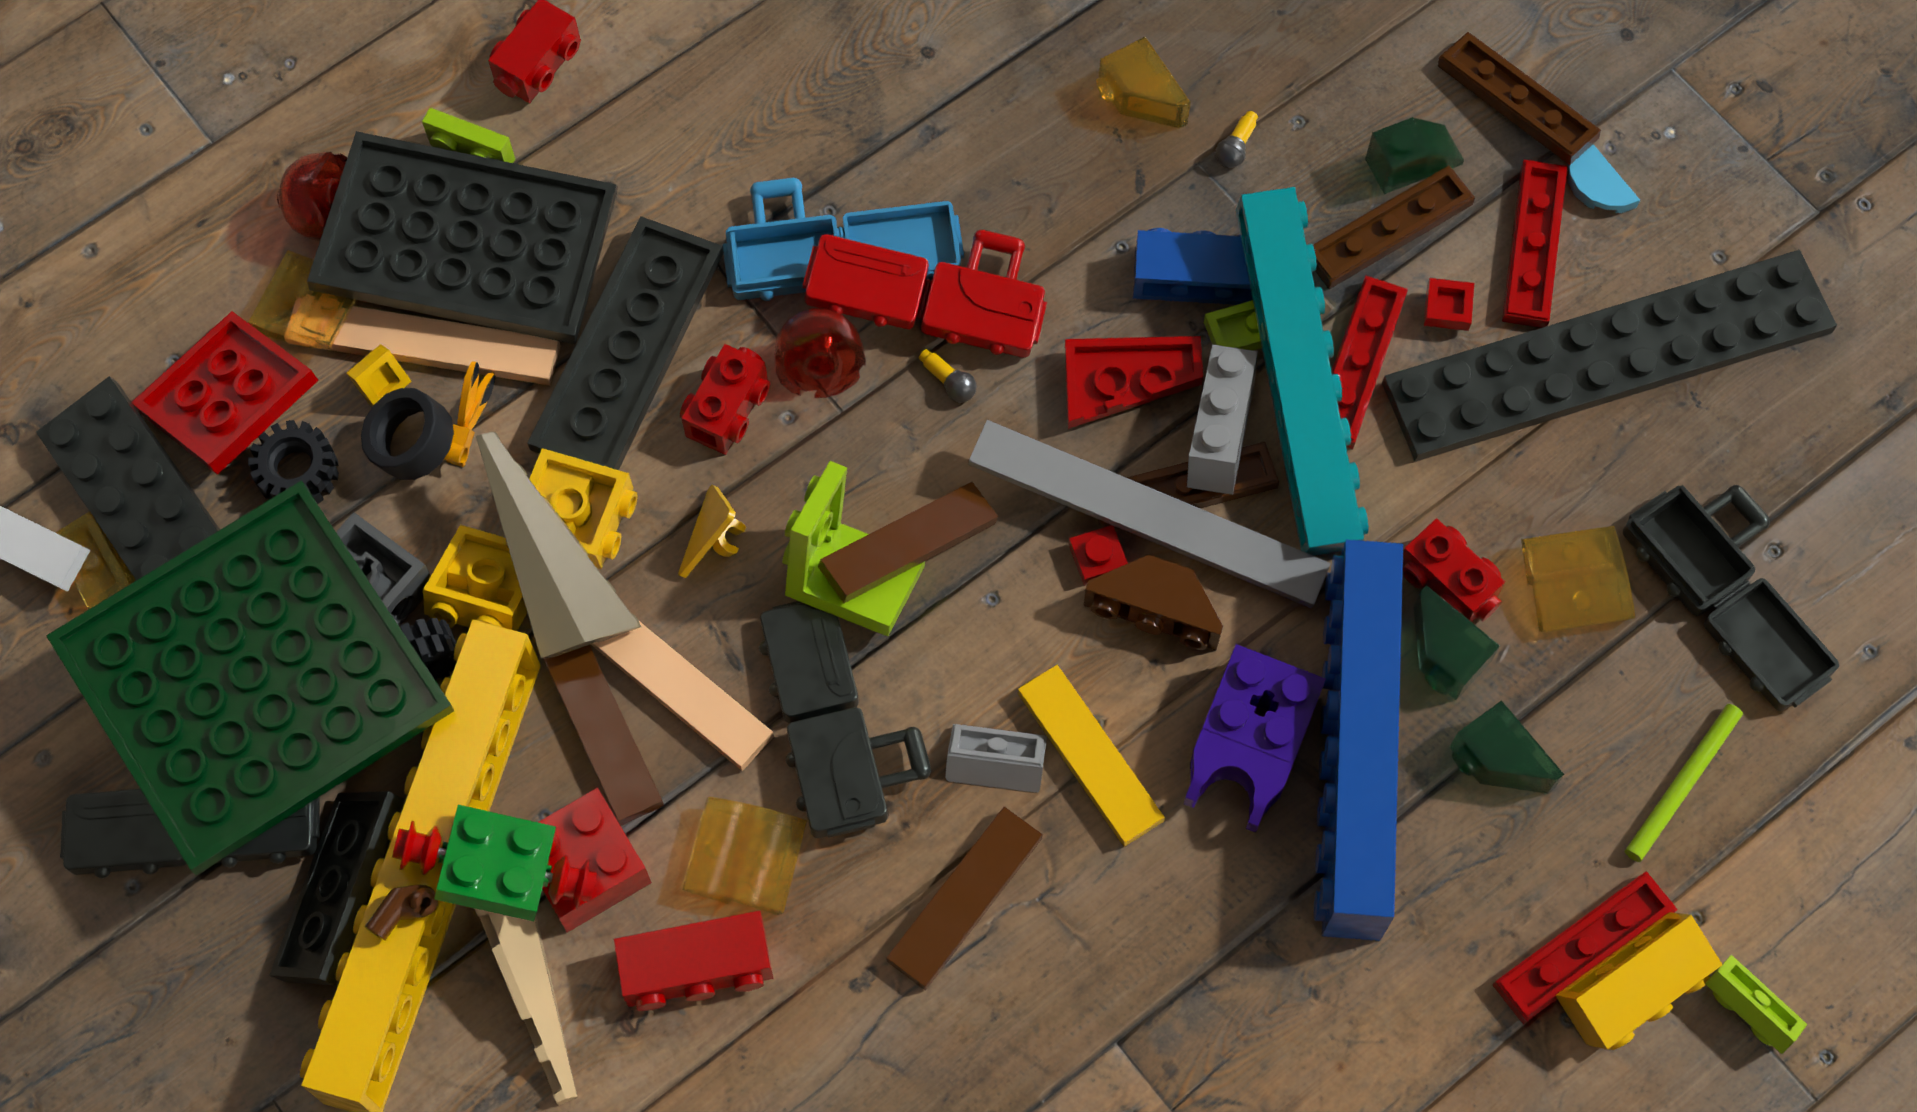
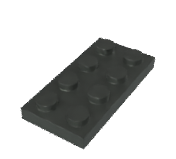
M389 791L337 794L269 976L289 983L336 986L338 963L342 955L348 952L354 937L353 926L359 908L366 904L372 888L371 875L377 860L383 858L389 842L388 829L394 814L400 812L404 798Z

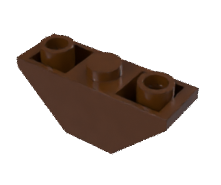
M1146 555L1089 580L1085 589L1084 606L1090 607V610L1099 617L1109 620H1115L1119 617L1134 622L1135 626L1143 632L1153 635H1160L1163 632L1178 637L1182 644L1192 649L1205 650L1210 648L1217 650L1223 625L1193 569Z

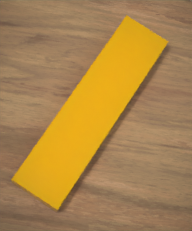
M1058 664L1018 688L1019 697L1123 847L1164 822L1165 817Z

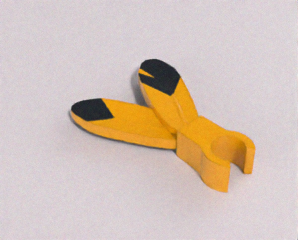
M475 361L470 363L464 377L457 419L458 425L453 424L454 435L451 448L444 458L446 462L461 467L465 466L468 459L469 449L475 434L472 429L492 394L496 379L494 373H488L478 386L480 372L479 364Z

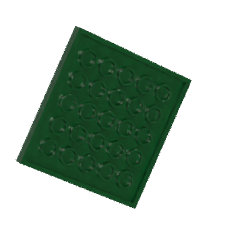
M302 480L46 635L186 864L195 875L454 712L452 705Z

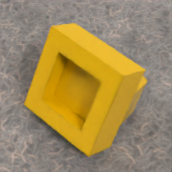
M382 344L368 353L365 358L346 373L370 406H373L385 394L399 388H405L412 382L390 350Z

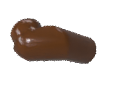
M420 884L392 889L367 922L365 928L386 941L400 920L421 918L432 914L438 906V900H434L436 892L431 887Z

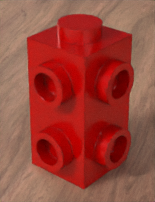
M537 0L531 9L523 11L513 31L505 40L499 41L491 51L488 62L494 78L493 83L497 89L511 98L516 95L529 104L539 92L546 91L554 79L555 72L565 60H571L579 49L581 39L576 18L546 0Z
M724 344L718 356H711L706 362L701 375L703 382L696 394L690 393L684 400L680 410V418L682 419L687 438L726 455L733 442L738 444L743 439L749 425L747 417L754 405L760 406L764 402L770 389V381L767 378L765 361L756 352L745 347L736 349Z
M1436 518L1403 550V576L1412 586L1418 589L1423 588L1435 599L1439 611L1452 621L1457 620L1466 628L1477 617L1482 622L1485 621L1501 605L1502 600L1498 596L1506 581L1501 578L1499 569L1489 559L1477 556L1467 546L1463 535L1454 527L1445 526Z

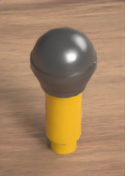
M1247 111L1240 118L1231 136H1228L1217 145L1216 158L1224 167H1237L1244 161L1246 142L1256 127V120L1258 119L1255 112Z
M925 349L920 354L919 360L923 362L927 370L944 384L951 400L963 403L973 398L977 385L971 374L953 369L939 355L932 353L928 349Z

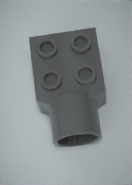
M353 512L336 533L398 626H400L423 599V589L431 575L424 563Z

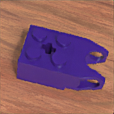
M1236 644L1193 750L1190 761V786L1184 800V805L1194 808L1198 798L1205 793L1208 786L1216 781L1225 779L1235 781L1243 786L1249 795V821L1246 829L1256 833L1264 814L1281 797L1326 678ZM1256 708L1267 710L1265 716L1262 717L1255 714Z

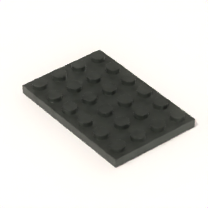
M356 131L307 280L309 290L576 344L616 199L617 184Z

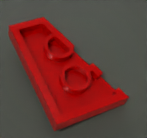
M1201 336L1065 339L1068 429L1202 385L1203 382Z

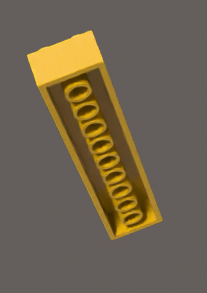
M472 619L468 633H462L457 640L454 650V660L457 663L451 678L445 677L440 686V689L452 705L454 712L424 730L421 741V748L424 752L418 767L413 766L406 779L404 789L405 794L408 795L402 812H396L389 825L388 840L391 842L385 859L379 858L372 871L371 886L374 889L368 905L363 904L359 908L355 917L353 932L357 935L350 953L345 952L338 963L336 981H339L337 990L333 1000H327L320 1012L318 1029L321 1030L319 1039L315 1049L310 1048L306 1052L301 1064L300 1077L303 1078L301 1086L325 1105L349 1112H383L456 904L438 901V906L432 914L421 918L400 920L386 941L367 930L365 925L387 894L394 888L420 884L427 885L436 892L443 865L438 863L439 858L436 859L435 867L426 875H422L420 864L409 862L403 870H399L401 860L392 858L399 828L409 830L411 821H414L416 831L427 834L433 826H437L442 837L439 848H442L443 842H449L458 805L490 811L541 667L528 634Z

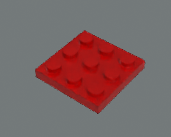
M231 311L136 397L132 404L142 416L218 475L319 380L310 368Z

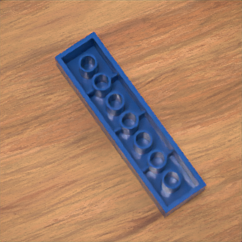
M1346 539L1341 555H1333L1331 573L1327 572L1325 600L1331 601L1330 614L1325 617L1323 643L1330 645L1328 661L1323 663L1322 677L1326 678L1322 689L1330 690L1328 691L1326 706H1322L1320 733L1326 734L1328 737L1326 738L1325 751L1320 753L1319 780H1327V783L1324 786L1323 797H1319L1317 826L1325 827V831H1323L1322 844L1317 845L1315 860L1316 873L1324 874V877L1321 881L1320 891H1316L1314 899V921H1322L1323 937L1380 941L1394 919L1403 544Z

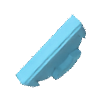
M1594 144L1571 165L1568 164L1567 183L1575 197L1587 207L1594 209L1596 206L1605 210H1615L1616 213H1624L1637 208L1640 199Z

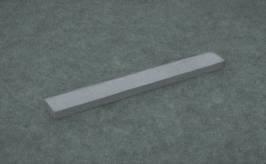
M989 420L986 421L969 459L968 465L1309 608L1314 606L1331 564Z

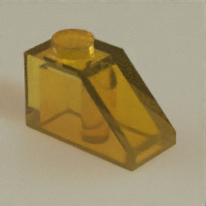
M1146 37L1100 59L1099 78L1096 80L1098 90L1106 102L1112 101L1121 115L1176 128H1182L1188 124L1191 102Z

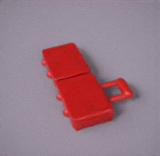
M978 230L974 233L967 268L939 262L935 267L932 281L926 280L929 262L926 258L824 234L820 237L818 246H813L802 287L806 289L805 303L807 305L829 310L833 316L845 314L873 321L878 327L890 325L903 329H912L915 325L916 317H918V319L922 318L921 330L924 334L946 339L950 344L959 342L988 349L995 355L1005 353L1021 358L1028 357L1033 344H1038L1047 302L1043 301L1045 290L1042 286L1017 280L1022 255L1025 250L1023 240L987 230ZM983 248L1011 255L1006 277L978 271Z

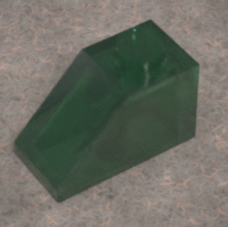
M1413 117L1372 132L1365 157L1384 194L1426 179L1448 165L1451 168L1463 165L1464 162L1445 125Z
M1426 585L1421 590L1413 607L1419 669L1425 674V680L1435 691L1443 695L1448 693L1457 700L1492 662L1500 645Z
M1502 700L1460 730L1450 745V749L1453 751V760L1458 768L1468 776L1473 775L1480 784L1548 794L1555 789L1565 775Z

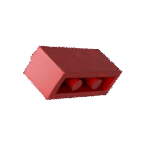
M760 910L614 939L622 996L628 1007L636 1006L638 1011L662 1008L666 1005L667 999L685 996L686 1001L709 999L715 996V990L734 987L737 992L752 991L763 987L764 980L774 979L764 922Z

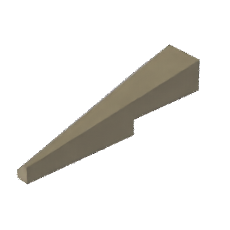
M488 432L477 435V443L540 657L553 658L594 642H602L640 628L641 625L637 617L624 605L615 593V588L602 576L589 559V554L548 500L539 493L526 476L528 474L523 467L513 459L500 442V437L497 433Z

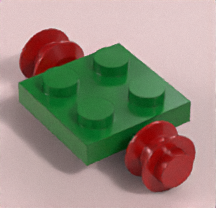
M463 805L457 806L449 842H443L442 848H439L442 837L437 826H433L427 834L416 831L415 822L411 821L409 830L399 828L392 858L401 860L399 870H403L409 862L420 864L422 875H426L435 867L436 859L439 858L438 863L443 865L434 900L533 922L536 917L542 887H547L548 882L550 883L548 893L553 904L556 905L563 896L573 898L575 909L578 910L581 900L591 901L597 872L588 871L590 860H587L579 869L570 867L567 855L555 863L553 873H551L552 866L548 865L555 834V826Z

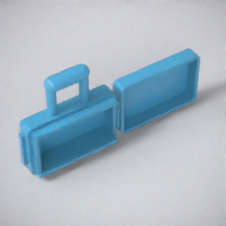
M797 178L753 183L750 187L755 224L729 227L726 230L727 243L723 244L727 285L732 287L733 295L737 300L761 298L764 301H770L774 296L804 293L806 289L802 287L813 246H818L819 239L824 234L926 258L929 262L926 280L929 279L930 281L933 279L935 267L939 262L961 266V259L964 258L958 215L954 216L953 205L949 201L850 212L843 216V228H837L836 218L832 215L805 218L802 183ZM792 196L794 219L766 222L763 199Z

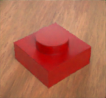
M1429 278L1426 290L1424 326L1469 331L1472 324L1475 283Z
M1113 525L1069 538V547L1084 586L1087 585L1089 580L1128 564Z

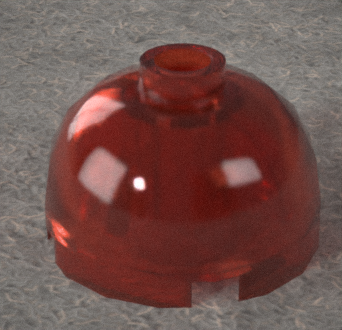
M332 152L311 153L299 157L285 169L279 184L277 202L283 217L293 231L311 240H321L347 161L345 155L333 154Z
M812 308L798 312L785 322L776 336L774 348L776 375L781 385L791 393L800 396V390L806 392L817 390L814 394L815 398H826L843 393L857 383L860 378L859 371L866 363L864 346L856 326L841 313L827 308Z

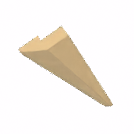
M475 909L477 916L480 917L493 954L520 1018L526 1024L535 1047L534 1051L539 1062L542 1064L556 1103L560 1106L578 1098L537 914L533 922Z

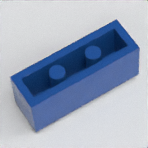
M1152 228L1148 231L1138 230L1135 249L1133 299L1231 305L1252 301L1241 235H1216L1206 230L1193 233L1171 232L1165 228Z

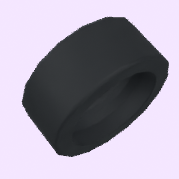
M399 388L385 394L378 400L364 419L361 431L362 450L371 463L399 480H416L430 474L442 463L449 452L454 435L452 418L444 406L416 388ZM424 412V427L416 444L405 453L391 456L390 445L392 436L399 424L408 416Z

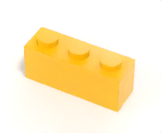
M1669 912L1555 996L1586 1045L1615 1050L1630 1042L1635 1036L1633 1031L1643 1023L1658 1020L1668 1014L1673 1008L1671 1003L1681 995L1696 992L1706 986L1705 983L1710 978L1709 975L1723 964L1692 915Z

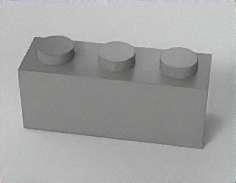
M1212 345L1189 453L1188 488L1233 495L1255 386L1258 351Z

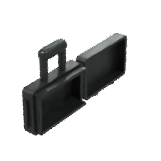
M1684 485L1676 486L1668 493L1666 491L1662 492L1629 516V520L1623 528V535L1637 550V558L1641 561H1646L1666 583L1668 594L1678 597L1695 616L1702 615L1713 606L1716 608L1705 620V629L1719 644L1718 649L1720 653L1731 657L1750 679V687L1754 691L1761 692L1776 710L1783 711L1791 705L1796 708L1832 681L1830 676L1839 668V662L1766 579L1760 578L1752 584L1748 581L1755 573V567L1738 547L1769 527L1770 518L1740 485L1729 487L1727 491L1704 507L1700 505ZM1730 502L1751 524L1731 539L1711 517Z
M800 601L774 606L773 610L763 612L760 620L765 640L760 643L759 651L761 654L769 656L775 682L770 685L769 693L773 697L779 698L784 720L790 723L787 726V733L792 752L786 756V763L789 767L796 768L802 795L796 801V806L800 811L807 813L812 836L815 838L828 836L830 838L875 827L877 824L886 822L888 813L882 788L915 780H925L930 776L931 766L921 731L917 727H909L904 730L869 738L863 712L860 708H857L859 704L858 692L839 617ZM904 742L911 769L879 777L872 749Z
M141 789L72 794L67 798L66 810L62 811L60 858L63 859L64 868L72 874L94 873L96 877L103 879L108 877L110 872L142 869L144 873L151 875L156 873L158 868L186 865L185 860ZM320 797L216 863H222L223 866L231 868L238 861L270 859L271 862L279 864L286 857L315 854L317 838H319Z

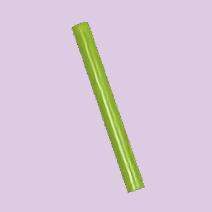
M1726 704L1624 852L1630 859L1641 862L1743 716V712L1738 707Z

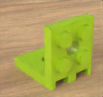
M829 461L821 477L814 475L805 493L804 501L806 504L802 511L794 510L786 525L785 536L790 538V541L782 559V563L787 565L785 596L888 637L925 567V561L846 603L842 602L818 568L820 559L869 534L841 523L847 467Z

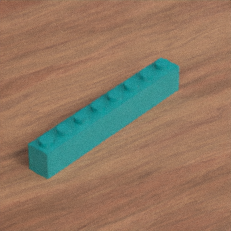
M1295 187L1242 194L1236 207V215L1301 551L1313 556L1342 552L1346 539L1363 541L1364 535L1368 534L1369 525L1366 510L1364 507H1358L1355 490L1360 488L1358 468L1355 462L1349 463L1346 446L1351 444L1350 426L1347 418H1340L1337 403L1342 401V386L1339 375L1332 374L1329 358L1333 357L1334 347L1330 331H1323L1320 314L1325 313L1324 295L1321 287L1314 286L1312 271H1316L1317 266L1315 249L1313 244H1306L1303 228L1308 227L1307 208L1304 201L1298 202Z

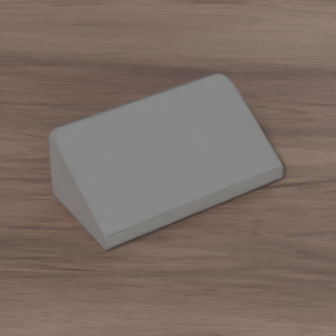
M953 724L947 754L945 778L949 782L1034 793L1039 792L1047 736Z

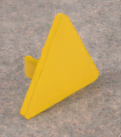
M711 485L707 490L678 575L683 578L690 574L711 547H713L716 553L724 557L736 554L739 548L727 542L725 533L729 531L732 534L739 535L745 532L746 526L741 521L734 519L736 512L720 489L714 485Z

